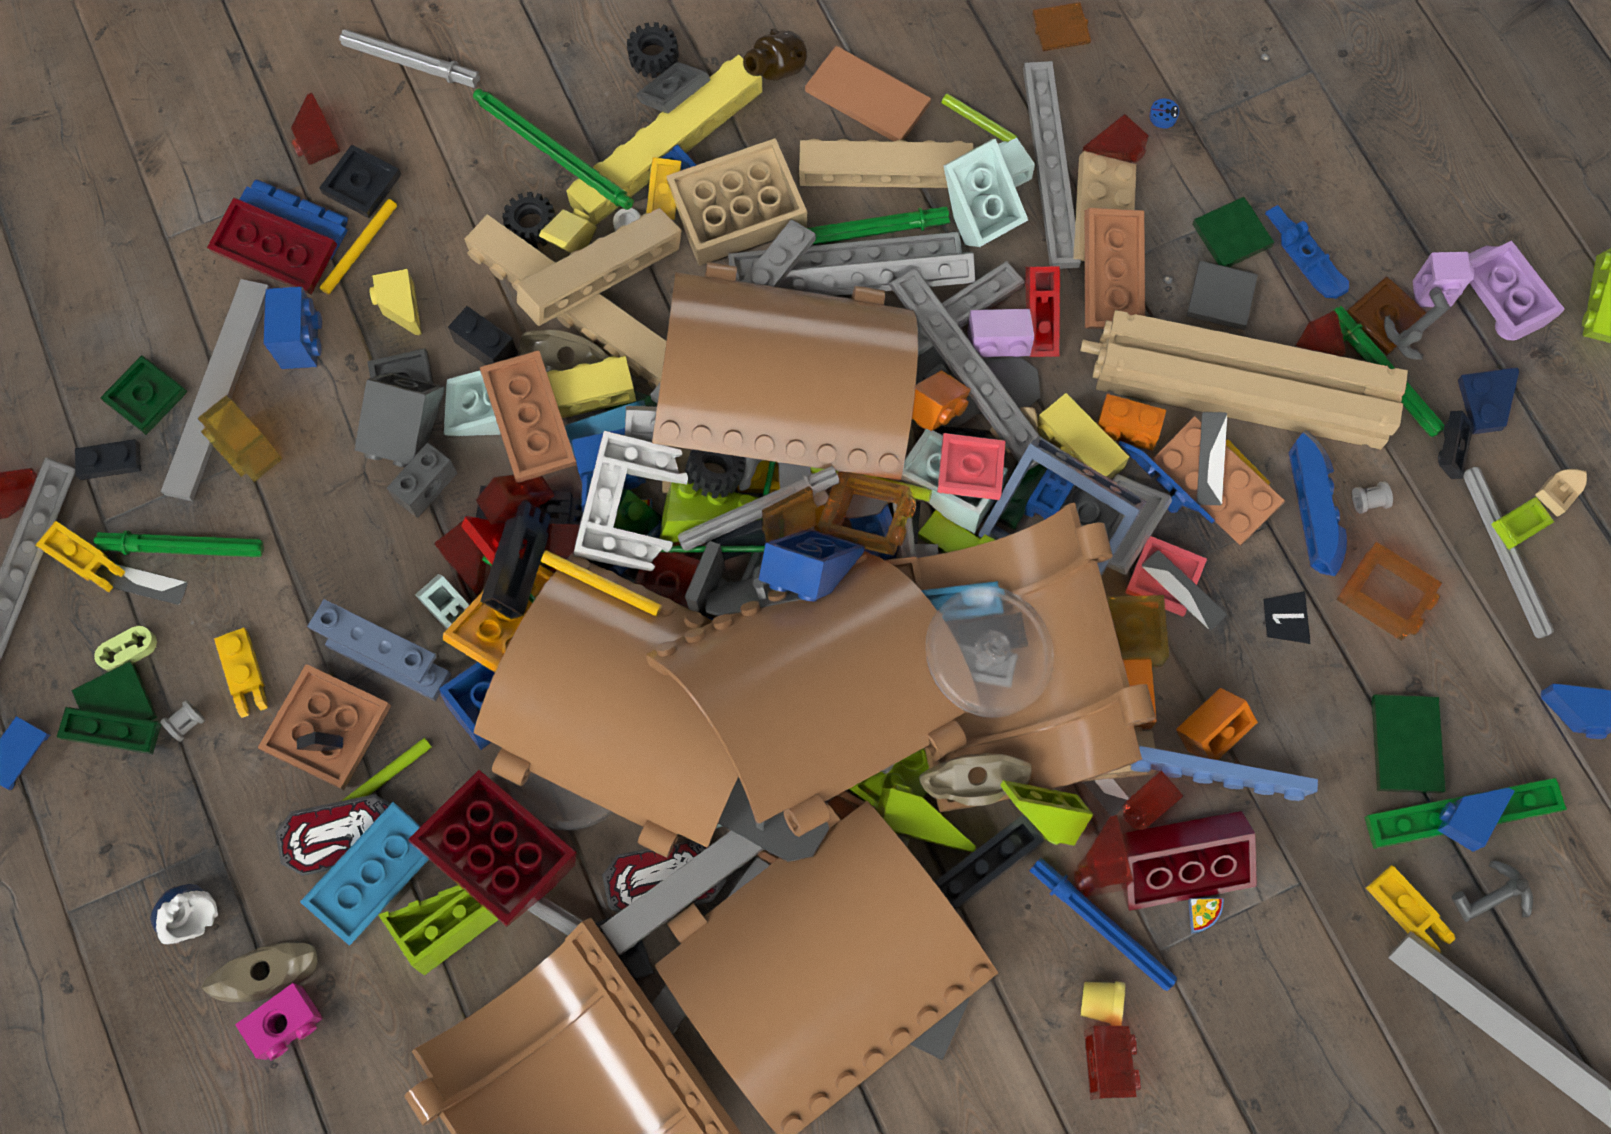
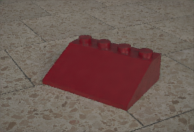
M480 770L459 788L408 839L414 847L506 927L549 893L576 863V852Z

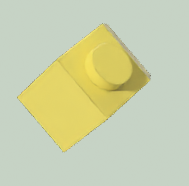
M563 209L541 230L539 237L572 253L589 245L597 226L589 222L591 216L577 209H574L573 213Z
M408 269L372 275L374 287H370V296L373 305L378 304L384 316L415 335L422 334L415 286Z

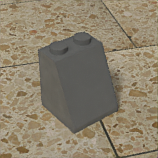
M391 372L367 379L354 450L363 452L366 458L393 460L394 465L405 468L429 441L445 387Z

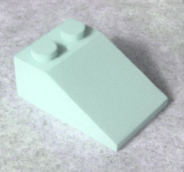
M992 139L943 165L954 220L965 245L981 247L1028 221L996 139Z
M480 370L447 379L444 435H501Z
M926 429L905 459L901 479L907 484L931 489L932 496L928 503L948 520L975 533L995 500L937 492L943 435ZM1003 467L1002 489L1008 472V469H1006L1005 467Z

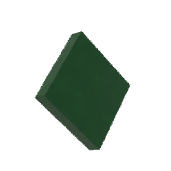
M1241 197L1194 219L1192 224L1217 264L1224 267L1233 266L1271 248L1274 244L1273 239L1245 197Z
M141 355L100 399L143 434L147 435L185 396L187 391Z
M131 661L71 690L79 709L146 720L157 718L135 664Z

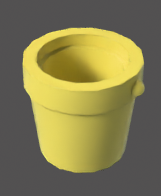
M1115 981V983L1084 982L1081 1016L1110 1023L1111 1026L1121 1027L1126 983Z

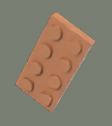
M1088 208L1084 210L1085 329H1104L1106 320L1112 321L1115 310L1127 312L1129 315L1145 316L1144 211Z
M539 350L479 367L516 483L575 466L576 460Z
M1194 416L1152 460L1197 503L1201 422ZM1225 445L1222 505L1200 506L1241 546L1286 501Z

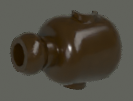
M773 28L770 34L758 38L753 49L747 51L744 55L743 66L746 72L752 76H762L767 80L778 81L801 72L806 64L807 48L802 38L796 33L785 30L778 31Z

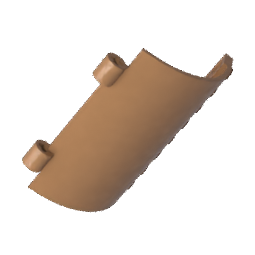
M707 262L705 277L675 272L652 438L653 444L821 469L833 466L835 471L901 480L911 426L917 375L918 327L913 310L885 306V290L854 286L852 299L736 281L737 267Z
M1069 503L1054 515L1031 527L988 543L920 558L915 556L886 560L909 577L920 590L998 581L1003 610L1002 615L945 622L957 644H960L957 626L1018 613L1021 614L1027 647L1003 651L1004 653L1016 655L1011 688L973 682L980 705L954 718V721L960 725L965 734L966 745L938 761L933 760L926 753L929 769L963 755L980 753L1004 754L1019 758L1032 765L1031 778L1028 785L1050 790L1085 781L1142 760L1134 725L1155 720V712L1147 684L1129 686L1097 564L1113 557L1105 524L1092 523L1081 527L1075 503ZM979 766L972 768L969 771L968 780L971 783L982 782L986 776L985 769ZM1006 794L997 802L1010 800V798ZM936 798L939 813L975 807L950 799Z
M865 551L831 594L821 597L817 601L797 600L760 608L759 602L750 601L740 607V613L717 616L713 619L712 623L701 628L690 629L683 637L674 641L663 642L656 647V650L646 654L649 666L662 675L669 674L676 680L709 721L740 778L755 821L760 824L784 811V817L789 828L798 837L829 821V811L824 802L923 748L930 758L938 761L965 746V734L960 725L954 721V718L980 705L964 657L935 607L902 571L882 558ZM772 590L768 593V598L771 601H779L787 596V591Z
M571 554L567 558L568 561L661 604L662 608L658 616L647 613L557 570L540 591L512 637L490 683L473 733L502 747L493 763V773L523 786L532 772L641 825L643 829L637 843L666 858L671 854L679 835L708 848L739 776L723 744L697 704L669 674L662 675L650 667L646 654L656 650L659 644L681 638L688 630L701 628L712 623L713 620L699 612L683 607L669 598L662 597L645 589L642 585L626 580L612 571L605 570L585 558L575 557L574 554Z
M825 801L824 803L830 815V819L827 821L830 829L813 857L791 862L781 858L777 859L705 916L692 903L667 923L681 945L654 965L714 1055L776 1134H798L998 974V971L935 882L868 801L843 820L839 819Z
M592 918L582 921L566 937L565 942L497 998L447 1031L412 1051L428 1078L410 1089L404 1097L423 1126L441 1117L451 1134H741Z

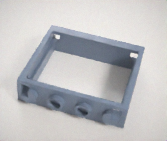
M1038 436L1027 447L1005 486L1000 500L996 502L978 536L982 538L986 534L997 540L1011 535L996 525L1031 463L1035 460L1125 515L1109 542L1114 557L1147 501ZM1112 558L1097 563L1101 576Z

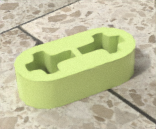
M143 626L132 627L98 646L94 656L95 662L108 672L129 661L135 663L155 650L157 645L156 636ZM140 635L145 638L142 647L136 645L138 643L137 637ZM110 651L116 653L114 655L115 661L112 663L107 661Z

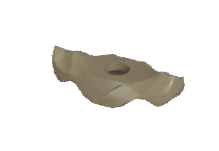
M560 330L528 331L521 336L519 343L520 356L539 350L546 372L573 369L578 364H594L602 362L609 357L597 345L584 337ZM564 347L572 348L575 353V358L570 364H563L559 359V353Z
M970 754L940 763L924 771L919 779L924 790L937 799H950L964 805L983 806L995 803L1006 795L1000 786L1003 780L1028 785L1031 778L1032 765L1019 758L1004 754ZM974 767H983L986 771L984 780L980 783H971L968 780L969 771Z
M285 942L263 946L244 953L223 965L203 982L201 988L209 996L225 1002H255L274 997L292 983L297 984L309 977L314 972L317 965L316 950L310 943ZM265 961L270 966L269 975L264 980L257 981L252 975L253 967L258 962Z

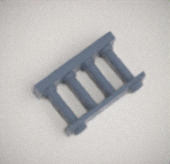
M325 599L307 626L309 629L328 638L325 645L329 649L435 702L440 695L439 688L445 685L451 676L448 670L433 663L436 654Z

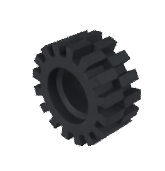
M648 22L644 23V29L639 25L636 27V33L633 31L630 33V39H627V51L630 65L632 68L634 67L636 73L639 74L642 71L643 77H648V74L651 73L652 78H657L656 73L662 74L666 69L678 62V44L672 29L668 31V26L663 24L660 28L659 23L654 22V27H650ZM650 45L663 47L661 53L653 56L642 52L643 49Z
M527 192V197L525 198L522 193L518 194L519 200L517 201L512 197L509 200L511 206L506 204L504 207L505 213L502 214L504 226L527 243L532 244L536 249H538L537 243L541 242L543 247L547 245V241L539 237L541 230L556 217L554 207L550 204L547 197L543 199L542 194L539 193L534 198L532 192ZM528 214H538L541 217L540 223L534 227L525 228L519 224L520 220Z
M692 449L685 469V473L688 475L687 482L688 484L694 483L692 489L696 492L702 489L701 495L707 496L708 492L712 493V498H717L719 493L722 498L727 497L729 492L732 494L735 492L736 487L738 488L745 470L744 457ZM704 464H718L726 472L714 473L708 470Z

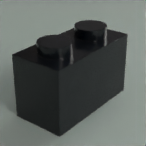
M468 306L448 326L454 342L485 365L514 358L518 355L511 336Z

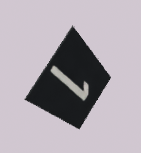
M1305 591L1263 599L1267 637L1311 644Z

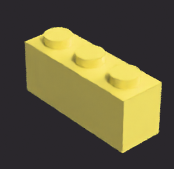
M613 356L594 364L583 363L576 365L573 369L546 372L561 418L636 401L626 356L620 358Z
M1067 393L1039 415L1037 431L1046 441L1051 442L1056 447L1109 479L1115 477L1116 474L1125 468L1129 456Z

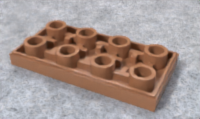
M835 46L805 86V92L892 141L904 140L931 104L930 97L838 46Z

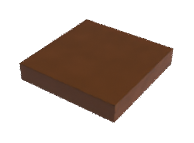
M1387 276L1347 310V313L1357 324L1361 323L1363 325L1362 330L1386 356L1397 346L1387 337L1384 328L1385 316L1390 315L1391 320L1395 324L1396 331L1400 334L1427 313Z

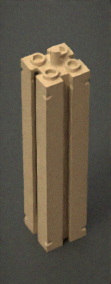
M1117 310L1114 312L1112 321L1106 320L1099 343L1082 340L1080 351L1098 355L1092 378H1097L1096 390L1113 391L1119 395L1200 412H1226L1227 417L1300 433L1307 430L1314 436L1357 445L1367 444L1369 447L1382 449L1389 441V435L1393 436L1400 427L1403 409L1401 400L1405 393L1408 370L1399 368L1389 369L1388 366L1137 314L1129 315L1127 312Z

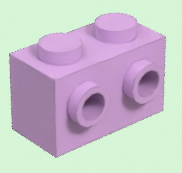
M1439 252L1430 254L1413 279L1415 302L1420 307L1435 306L1429 296V292L1436 287L1441 289L1449 306L1452 307L1474 277V266L1472 263H1469L1468 252Z
M1030 309L970 310L967 328L968 339L981 357L1030 356L1034 340Z

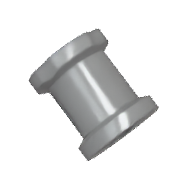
M1382 481L1373 487L1364 489L1362 487H1355L1352 490V500L1355 510L1362 514L1367 512L1368 509L1377 507L1391 508L1393 505V494L1389 484L1386 481Z
M188 700L182 702L183 707L170 718H163L161 720L164 728L179 742L184 739L183 735L197 723L202 724L206 721L203 715Z

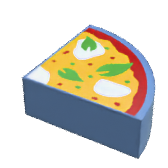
M1224 898L1188 900L1191 934L1208 929L1219 919L1223 910Z

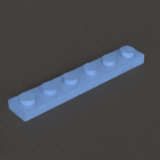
M1139 746L1142 760L1131 764V770L1137 772H1150L1153 769L1162 771V775L1165 777L1180 778L1182 775L1193 777V781L1197 783L1223 782V787L1243 789V787L1254 788V793L1261 795H1272L1274 792L1282 793L1285 799L1296 801L1304 800V796L1316 793L1318 787V779L1144 746Z

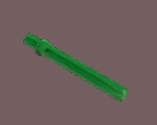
M947 206L922 210L920 207L918 211L807 229L815 233L816 240L812 244L815 245L918 228L924 231L925 227L950 224Z
M1342 306L1335 308L1327 316L1343 335L1342 340L1344 342L1348 341L1365 362L1395 369L1362 330L1363 325L1361 323L1357 324ZM1406 381L1405 393L1402 396L1401 403H1403L1405 409L1430 437L1437 436L1444 430L1445 425Z
M125 530L123 533L97 532V537H94V544H96L98 550L120 551L124 555H129L131 552L261 557L264 551L263 541L260 539L132 534L129 530Z

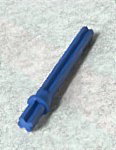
M1042 858L1034 864L1029 871L1051 890L1049 893L1051 896L1055 894L1062 902L1070 906L1163 990L1168 991L1173 987L1177 977L1077 890V887L1067 880L1069 877L1067 874L1064 877L1061 876Z

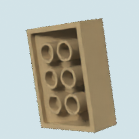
M776 138L666 176L698 266L726 257L729 253H738L775 240L791 219L807 228V210Z

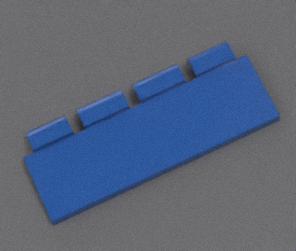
M258 179L253 182L251 188H245L239 199L333 239L338 245L330 258L331 260L348 231L345 228L348 222L346 216L331 210L325 212V208L305 199L301 200L300 197L284 190H276V187Z

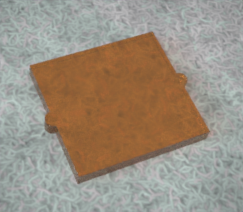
M1080 2L1033 10L1032 14L1036 25L1035 34L1039 36L1043 52L1090 44L1091 38L1087 28L1088 19L1084 17Z
M810 486L762 510L764 526L761 530L765 533L766 543L817 525L815 514L817 505L814 502L813 489Z

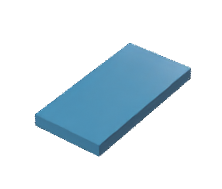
M392 802L307 893L300 903L350 946L429 860L408 841L421 826L398 805Z

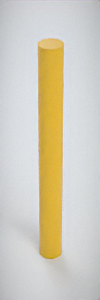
M388 199L322 283L319 288L324 293L329 295L397 208V204L394 201Z
M547 550L542 556V563L656 617L662 608L661 604Z

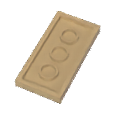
M1084 151L1079 156L1073 259L1085 261L1084 210L1088 208L1135 210L1137 164Z

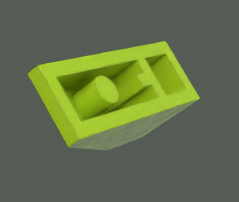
M1003 780L1000 784L1015 806L1036 826L1043 837L1052 844L1058 845L1062 843L1074 846L1093 816V813L1077 794Z
M894 784L893 789H882L877 812L895 833L963 852L975 851L976 846L923 797L912 794L913 788Z

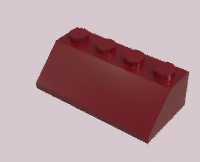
M1242 811L1114 835L1116 863L1129 911L1257 887L1256 837L1254 830Z

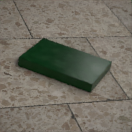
M1373 695L1371 698L1377 791L1437 794L1446 792L1439 697Z

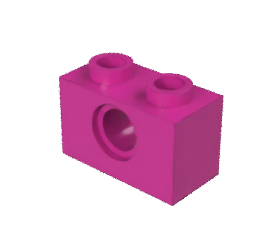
M292 983L236 1023L235 1026L255 1058L263 1060L269 1058L272 1061L283 1055L288 1050L287 1045L297 1037L301 1040L317 1029L315 1024L321 1021L323 1017L303 986ZM285 1015L287 1027L283 1032L277 1033L275 1029L276 1021L279 1017Z

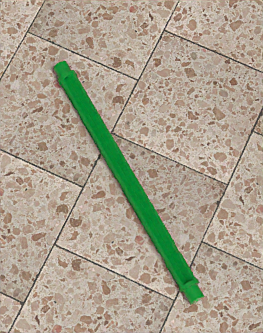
M480 88L474 91L473 98L479 103L480 107L504 122L505 125L542 152L548 154L553 160L587 185L597 190L598 193L614 205L621 206L625 210H629L633 206L634 200L627 195L624 189L601 175L596 169L490 92H485Z

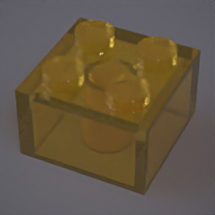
M227 395L197 418L205 427L201 430V433L241 477L247 474L255 482L282 460L266 437Z
M1164 595L1106 597L1122 659H1151L1152 667H1163L1170 657Z

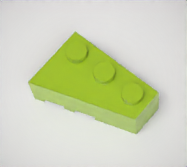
M1611 248L1596 256L1588 307L1582 320L1584 337L1611 343Z
M671 482L664 503L660 539L680 542L678 539L680 533L759 498L736 492L732 494L729 492L728 496L723 498L719 493L717 498H712V493L708 492L707 496L701 495L702 489H699L697 492L693 490L694 483L688 484L687 482L686 485Z
M459 885L438 892L439 895L421 902L416 900L408 903L407 907L378 914L411 966L424 976L498 921L495 916Z

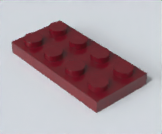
M233 197L207 249L291 287H302L305 293L312 295L338 244L333 239Z

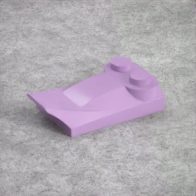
M1512 241L1499 247L1486 245L1468 254L1469 263H1472L1474 266V277L1469 283L1495 318V330L1502 338L1506 340L1520 339L1544 327L1563 312L1564 307Z

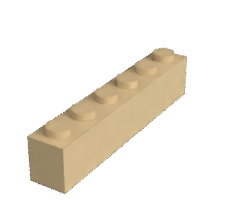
M819 139L800 140V186L948 188L943 165L973 150V143H965L963 141L946 143L931 140L924 142H907L905 140L894 142H879L877 140L849 141L847 139L837 141H821Z
M660 208L651 213H645L636 221L619 227L615 232L604 238L596 239L589 246L572 252L568 257L557 263L549 264L545 269L532 276L523 278L517 283V304L540 326L679 250L682 230Z

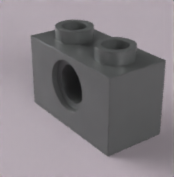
M426 443L390 483L387 490L399 505L418 518L458 473L450 459Z

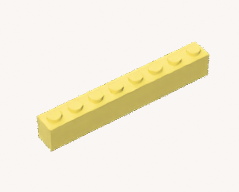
M738 54L731 61L728 60L723 63L720 69L709 77L710 81L669 114L661 112L654 122L646 128H641L625 145L618 146L611 156L603 162H598L593 168L624 189L627 195L632 197L650 182L652 157H663L673 150V147L677 144L687 153L762 93V77L748 74L743 66V58ZM581 179L575 180L569 189L566 190L570 206L591 216L589 222L597 225L619 207Z

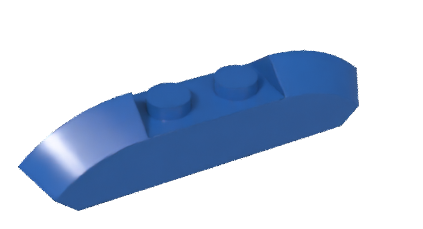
M1305 430L1288 453L1310 566L1320 574L1336 576L1345 558L1347 534L1346 529L1338 525L1340 513L1338 507L1333 504L1334 483L1332 478L1328 477V474L1334 472V469L1324 447L1310 432Z

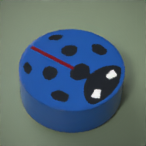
M1159 99L1152 104L1149 113L1150 121L1158 128H1170L1178 119L1179 107L1170 99Z

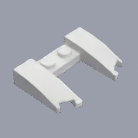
M604 431L574 549V556L597 562L652 571L655 568L651 563L662 549L668 553L672 548L673 542L613 528L626 474L687 485L688 475L687 473L679 474L675 459L682 455V451Z

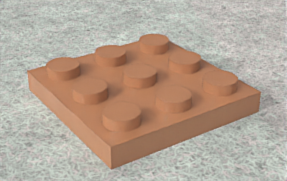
M306 664L259 744L258 749L339 789L345 790L391 705ZM313 732L340 735L343 737V748L328 751L297 750V738Z

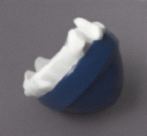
M186 884L168 889L158 899L151 912L150 922L162 944L179 943L180 941L203 935L205 926L213 925L214 918L218 916L216 902L208 892L197 885Z

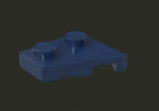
M1518 368L1465 374L1459 377L1458 384L1467 416L1474 424L1472 434L1502 431L1507 426L1519 375Z

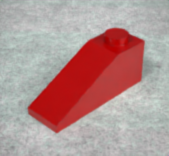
M1060 266L1026 267V309H1030L1034 331V340L1029 357H1059Z

